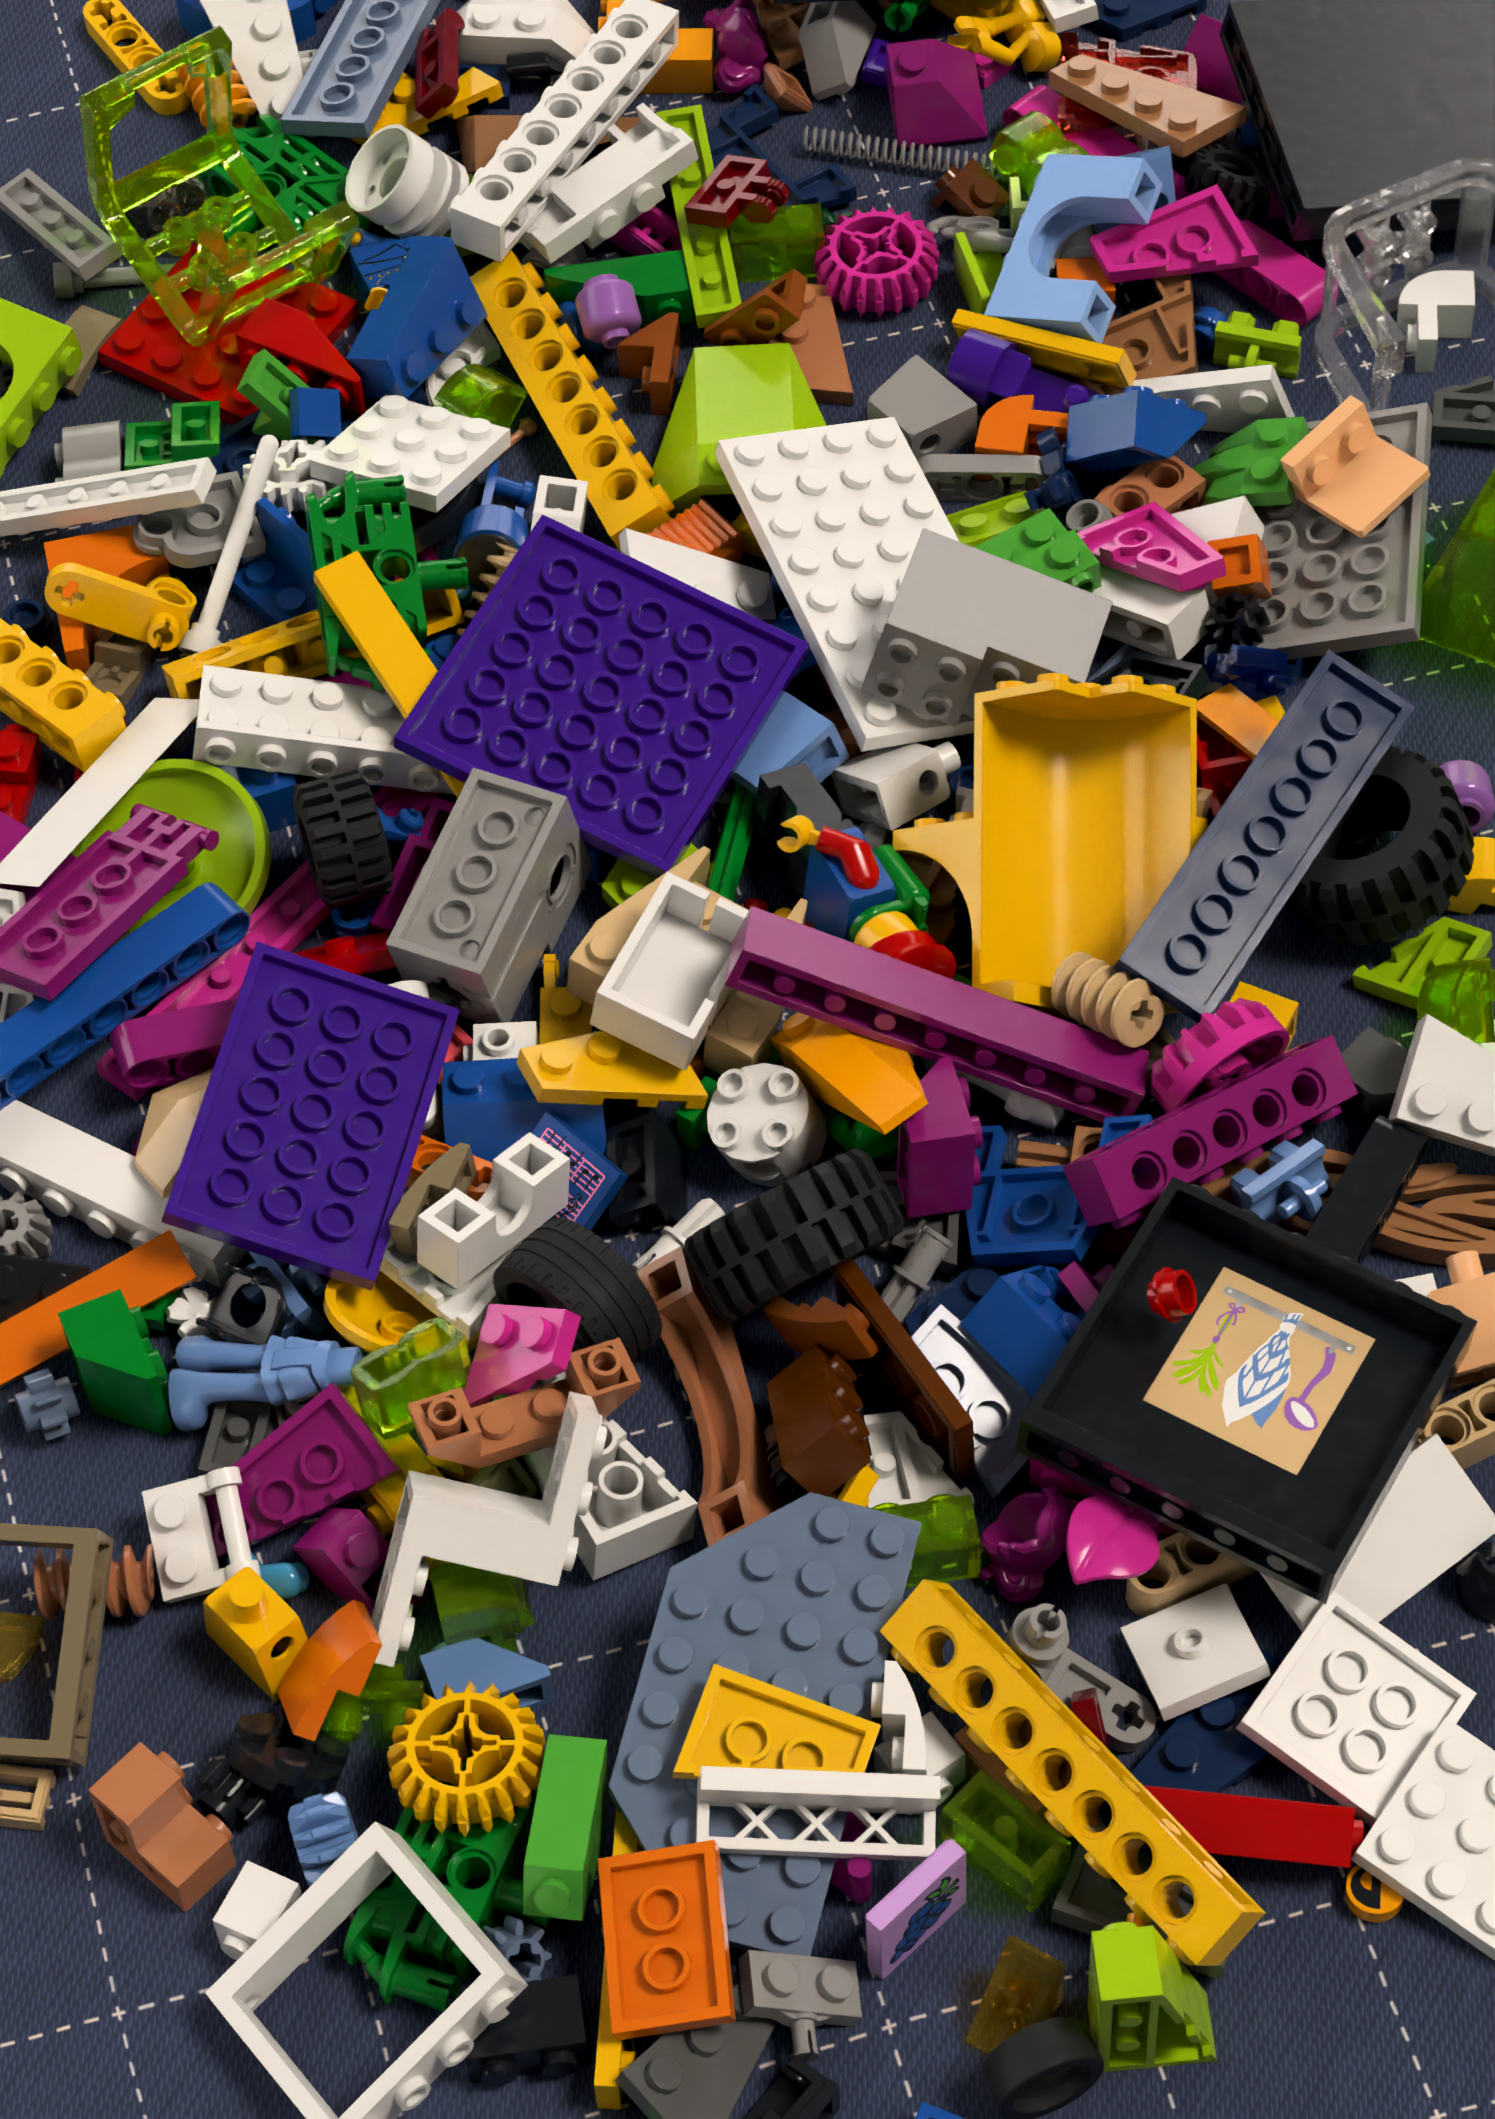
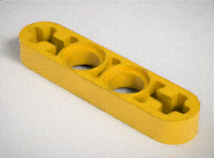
M89 0L83 7V16L88 34L149 106L158 114L165 116L176 115L186 110L190 104V99L185 94L184 86L177 79V73L172 69L170 59L119 0ZM107 20H112L113 24L109 26ZM131 38L136 40L135 43L129 46L120 47L115 45L116 42L123 39ZM141 65H158L157 68L152 71H137V68ZM164 84L167 91H161L160 86Z

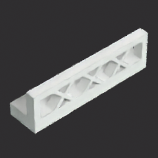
M701 1766L697 1781L696 1843L715 1840L720 1847V1853L828 1858L866 1857L867 1859L924 1861L935 1851L936 1808L940 1801V1776ZM710 1806L734 1807L749 1824L735 1837L709 1836ZM750 1808L765 1809L758 1816H756ZM777 1809H793L809 1826L794 1840L778 1839L763 1822ZM809 1810H821L824 1812L816 1818ZM837 1811L853 1812L868 1829L854 1842H839L823 1824ZM869 1813L884 1814L876 1821ZM896 1814L922 1815V1845L898 1844L882 1827ZM756 1830L763 1838L747 1837ZM813 1833H816L823 1841L807 1839ZM875 1835L882 1843L866 1842Z

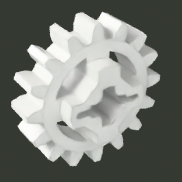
M307 438L289 441L282 440L262 497H266L277 508L281 506L286 508L290 513L302 510L305 512V496L307 494L313 493L316 499L325 496L328 490L338 486L337 484L311 477L310 459L326 446L325 440H319L313 445L308 444ZM255 454L250 456L251 464H246L242 467L244 486Z

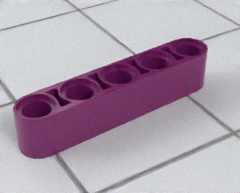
M237 999L134 1018L116 1026L109 1036V1041L125 1084L133 1089H147L182 1082L214 1068Z

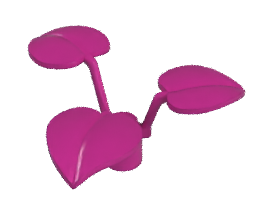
M1093 1496L1082 1500L1077 1504L1070 1516L1066 1535L1067 1558L1074 1584L1079 1585L1105 1579H1129L1147 1573L1158 1560L1160 1554L1158 1540L1160 1536L1169 1537L1173 1535L1175 1529L1127 1505L1123 1507L1118 1501L1108 1496Z

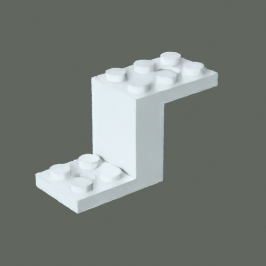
M569 1391L542 1500L408 1470L371 1617L382 1643L374 1663L394 1667L398 1650L408 1652L415 1625V1618L411 1617L413 1604L410 1601L412 1595L422 1596L429 1570V1562H425L426 1557L553 1586H558L562 1570L571 1572L579 1542L578 1537H573L576 1514L586 1515L593 1489V1482L587 1481L588 1467L591 1459L600 1460L607 1436V1427L601 1426L602 1415H599L592 1396Z

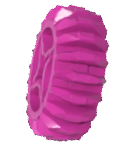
M873 205L870 212L862 213L854 208L850 218L838 215L835 225H825L823 236L817 239L813 263L817 283L826 285V294L831 296L832 303L840 302L843 312L856 308L860 317L864 316L867 312H876L878 317L881 318L884 311L891 310L899 316L903 305L915 308L919 298H928L931 286H935L938 277L940 260L933 232L927 230L923 220L913 221L909 211L896 215L892 206L886 212H879Z

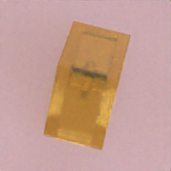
M1014 1935L1008 1937L965 2042L989 2055L1005 2039L1022 2029L1051 2019L1064 1998L1065 1963Z

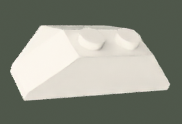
M469 0L456 11L465 23V28L458 34L459 64L506 65L507 55L545 52L566 65L570 60H575L585 48L588 38L595 33L568 0ZM536 75V76L517 77V78H537V79H542V78H540V77L537 76V75Z

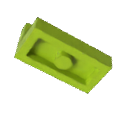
M963 231L954 234V271L971 312L984 315L987 302L991 298L990 295L993 293L1002 270L1004 259L999 252L985 251L973 254Z

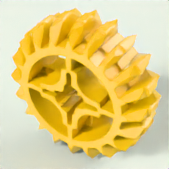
M470 1680L464 1692L454 1693V1690L445 1684L442 1698L436 1700L424 1693L421 1700L422 1710L406 1707L404 1715L405 1725L394 1726L392 1734L394 1745L389 1746V1751L387 1752L389 1767H391L389 1772L391 1785L398 1792L399 1801L405 1810L414 1809L415 1818L419 1820L421 1825L434 1818L435 1827L443 1834L452 1823L458 1824L459 1832L466 1837L471 1829V1824L481 1823V1827L490 1834L493 1827L492 1819L500 1817L511 1824L515 1816L513 1806L529 1809L532 1802L531 1791H538L545 1754V1749H543L545 1745L544 1732L540 1725H536L535 1714L531 1711L530 1706L520 1708L519 1699L516 1698L514 1692L500 1699L499 1690L493 1683L483 1693H477L476 1686ZM482 1731L490 1732V1733H493V1734H495V1735L486 1734V1733H484V1732H482ZM472 1745L473 1756L468 1758L469 1747ZM467 1759L466 1770L463 1771L462 1760ZM438 1781L449 1782L454 1786L445 1785Z

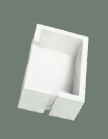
M667 871L596 992L590 1025L686 1071L707 1034L708 1026L712 1025L732 988L724 985L732 942L748 910L720 897L714 908L709 932L703 930L701 926L710 892Z

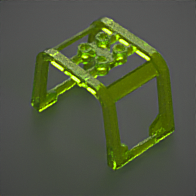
M216 26L184 43L178 44L177 47L123 74H119L115 78L79 96L88 189L94 207L108 233L171 323L186 341L198 347L215 339L221 328L255 311L265 297L276 300L308 282L319 284L334 276L359 227V220L347 201L344 200L306 220L302 231L303 234L300 235L245 158L235 139L232 125V41L221 26ZM185 64L186 71L191 78L204 77L207 129L209 133L113 182L110 130L135 107L134 90ZM222 163L228 175L240 190L239 192L228 198L222 196L209 197L204 202L202 208L184 217L175 216L169 218L165 222L162 232L145 241L141 239L124 212ZM252 207L265 227L253 234L237 232L230 237L226 244L223 234L228 231L232 222V216ZM195 240L199 253L191 257L188 268L168 277L155 257L165 251L175 256L184 255L189 251L192 241ZM276 242L278 243V247L257 257V253L259 251L275 244ZM291 262L296 268L233 301L237 290L256 280H260L265 275ZM191 287L203 292L196 315L180 294Z

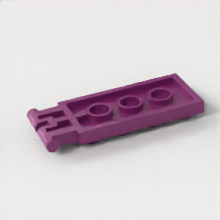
M140 803L134 805L130 812V819L116 832L107 830L0 927V981L51 1001L188 874L186 865L203 849L212 851L217 847L219 843L218 832L184 819L177 820L171 814Z

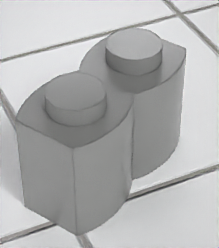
M120 420L63 427L62 442L54 444L57 469L59 472L63 471V477L55 478V482L125 471V439Z

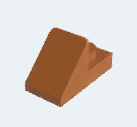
M667 313L624 339L617 346L620 376L624 378H642V394L650 395L651 413L655 415H671L681 349L679 313Z

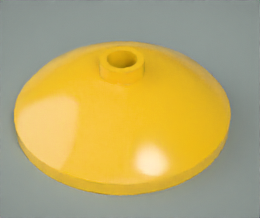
M380 1270L372 1291L333 1278L329 1280L325 1289L323 1307L331 1325L350 1344L355 1347L359 1346L362 1351L378 1358L401 1364H437L458 1358L473 1350L478 1344L481 1328L468 1341Z

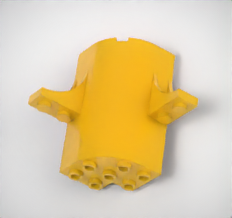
M1045 673L1038 675L1037 682L1001 681L996 683V690L974 693L973 812L955 813L954 821L949 822L939 818H920L914 820V827L893 830V848L895 851L926 859H934L951 874L958 884L967 904L972 928V987L1048 1015L1064 1018L1053 1007L1051 1001V985L1060 963L1069 954L1081 951L1090 954L1092 958L1101 959L1106 964L1115 966L1208 828L1207 819L1197 817V699L1177 694L1176 687L1172 685L1143 684V677L1136 675L1112 677L1111 684L1101 686L1100 684L1089 682L1071 683L1069 682V676L1066 674ZM1161 999L1164 1003L1165 1014L1181 1013Z

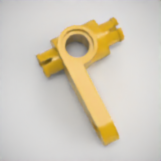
M62 563L54 567L46 578L44 591L46 602L55 612L148 643L154 649L161 647L160 651H169L180 645L183 636L189 630L190 618L197 603L194 594L189 591L187 586L177 576L172 578L170 574L159 575L145 587L77 563ZM69 581H75L78 583L77 591L79 592H74L71 598L63 596V588L61 586L66 587Z

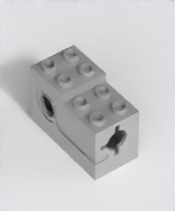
M923 528L860 690L956 727L961 713L974 718V693L996 690L997 682L1022 681L1030 684L1037 682V676L1045 673L1066 674L1069 676V682L1071 683L1085 682L1113 601Z
M472 768L386 942V946L403 981L418 980L425 982L429 997L441 998L444 1004L460 1009L458 1015L460 1017L482 1024L511 1021L544 950L548 952L553 951L593 868L567 796Z

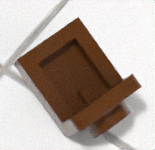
M972 158L961 170L952 165L934 184L940 192L929 204L936 210L947 200L962 216H987L993 218L1009 201V193Z

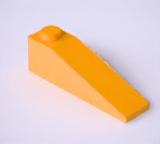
M799 1012L786 1019L782 1024V1030L769 1038L786 1068L791 1069L797 1074L812 1097L884 1135L928 1104L920 1079L914 1071V1063L907 1051Z

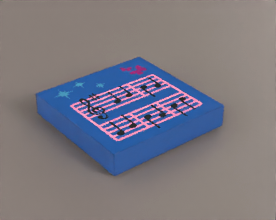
M546 1111L531 1133L570 1158L568 1205L552 1218H567L591 1230L629 1176L559 1116Z

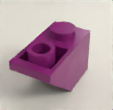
M329 1508L292 1548L328 1589L348 1603L353 1599L363 1602L370 1618L372 1617L390 1544L361 1510ZM426 1586L422 1596L412 1595L410 1603L413 1604V1608L429 1591Z

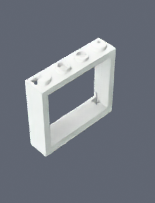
M375 1821L205 1994L306 2119H396L403 2111L415 2108L428 2096L431 2090L430 2084L447 2067L457 2065L470 2054L474 2047L473 2041L490 2023L499 2022L509 2014L506 2007L528 1984L401 1835ZM394 1871L481 1975L338 2118L253 2011Z

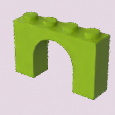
M0 298V360L3 366L7 364L11 368L13 379L9 389L0 399V478L4 473L5 466L14 453L27 442L31 429L41 415L52 407L56 394L68 377L77 372L84 356L72 327Z

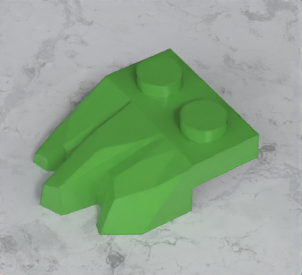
M1304 416L1256 420L1209 450L1210 459L1192 468L1206 479V495L1201 506L1244 495L1252 508L1292 504L1295 492L1280 459L1308 435L1309 427Z

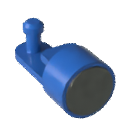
M494 460L487 468L477 507L469 511L459 525L453 552V558H466L467 564L465 567L468 568V584L482 591H489V587L479 579L480 573L496 574L497 571L486 560L487 556H503L505 552L496 542L519 550L530 534V528L523 516L525 508L532 505L536 493V486L531 481L525 480L524 483L497 476L500 465L498 460ZM497 495L517 501L518 506H515L513 510L506 506L491 504L492 497Z

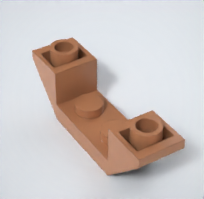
M619 1337L571 1352L565 1379L473 1408L470 1407L462 1387L408 1403L407 1410L427 1455L481 1469L556 1445L569 1391L592 1396L599 1415H602L603 1421L641 1388V1380Z

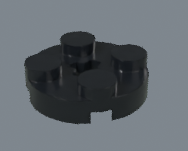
M282 1706L277 1714L255 1713L241 1716L231 1739L230 1745L233 1746L229 1756L234 1767L253 1783L271 1791H274L276 1782L295 1786L292 1797L307 1798L319 1793L324 1795L335 1791L350 1749L346 1743L333 1738L322 1729H320L315 1742L293 1735Z

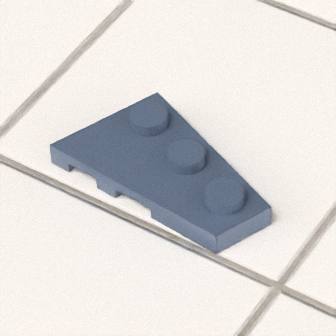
M940 1304L911 1338L972 1418L975 1470L994 1499L1030 1458L1016 1451L1015 1445L1020 1419L1033 1398L960 1325L961 1321Z

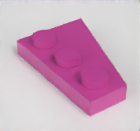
M1156 502L1149 503L1077 532L1100 564L1179 592L1201 589L1209 581L1227 575L1224 557Z

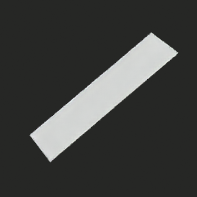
M155 697L0 863V884L39 887L197 717L199 699Z

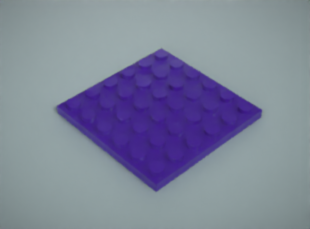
M542 514L394 736V748L464 783L472 768H476L567 796L583 842L659 878L680 862L808 655L810 643Z

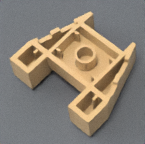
M703 846L668 872L710 892L701 929L709 932L714 908L720 897L736 905L738 904L705 887L708 878L711 849ZM666 873L594 923L569 958L568 993L594 1006L596 992ZM800 898L787 919L804 925L808 901ZM732 988L715 1021L707 1031L703 1066L722 1075L729 1069H741L745 1066L767 1063L775 1051V1047L769 1038L779 1032L785 1007Z

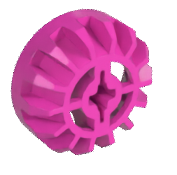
M1238 998L1234 1003L1226 1001L1221 1004L1216 1013L1210 1014L1205 1012L1202 1014L1200 1022L1191 1029H1182L1180 1031L1182 1037L1175 1044L1167 1045L1163 1048V1058L1155 1061L1152 1065L1151 1095L1164 1112L1167 1113L1284 1053L1289 1043V1033L1266 1005Z

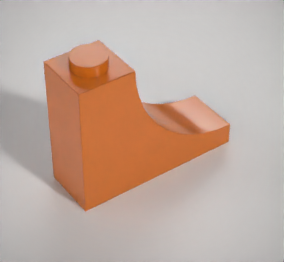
M135 524L43 543L49 572L62 563H77L146 587L148 583L159 575L170 574L169 567H174L175 565L170 563L165 555H150L136 547L133 541V527ZM69 581L66 587L61 586L63 588L62 595L71 598L74 592H79L77 591L78 583ZM57 613L68 668L72 671L79 669L85 674L91 666L94 644L104 629Z

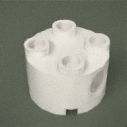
M760 1063L745 1066L741 1069H729L719 1077L717 1089L712 1095L707 1110L708 1132L718 1150L742 1177L751 1183L771 1187L780 1185L799 1175L800 1168H805L809 1163L813 1167L821 1157L827 1140L826 1118L794 1071L784 1066Z

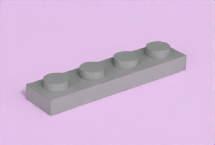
M29 168L0 188V208L84 281L102 273L112 262L123 255L114 239Z

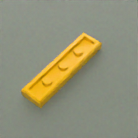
M957 309L951 321L960 339L969 329L974 328L1015 343L1019 353L1030 356L1032 366L1121 388L1132 386L1137 376L1125 349L962 309Z

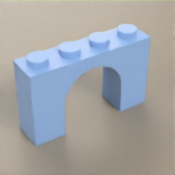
M1048 153L1042 169L1035 179L1034 189L1025 212L1020 217L1017 232L1010 250L1003 260L1002 270L993 293L990 295L991 298L987 302L984 315L1102 344L1116 308L1114 303L1096 281L1050 278L1049 269L1055 253L1063 242L1086 226L1096 223L1148 225L1163 183L1144 158Z

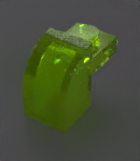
M469 364L456 371L444 383L437 393L435 400L442 403L441 407L449 412L470 418L486 419L491 424L510 428L528 392L524 387L494 369L480 364Z
M1490 957L1452 961L1436 966L1427 975L1421 986L1417 1003V1021L1426 1014H1429L1477 1044L1494 1043L1493 1003H1495V969H1491Z
M456 1563L429 1569L446 1645L490 1635L492 1644L518 1654L514 1635L525 1632L524 1627L536 1624L525 1579Z

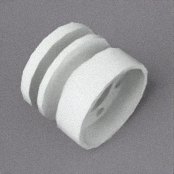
M393 124L376 131L362 145L353 159L346 177L345 196L348 205L377 225H383L387 231L400 239L408 238L409 236H443L451 228V222L447 219L450 203L456 195H461L469 186V176L464 165L438 148L431 147L430 143L401 124Z

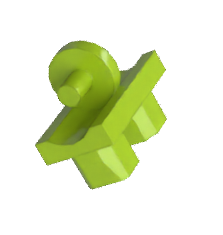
M1233 311L1226 322H1217L1214 332L1215 347L1212 364L1227 366L1230 369L1273 364L1277 376L1296 380L1299 371L1302 336H1299V325L1297 322L1280 319L1278 322H1274L1272 331L1255 328L1256 319L1249 313Z

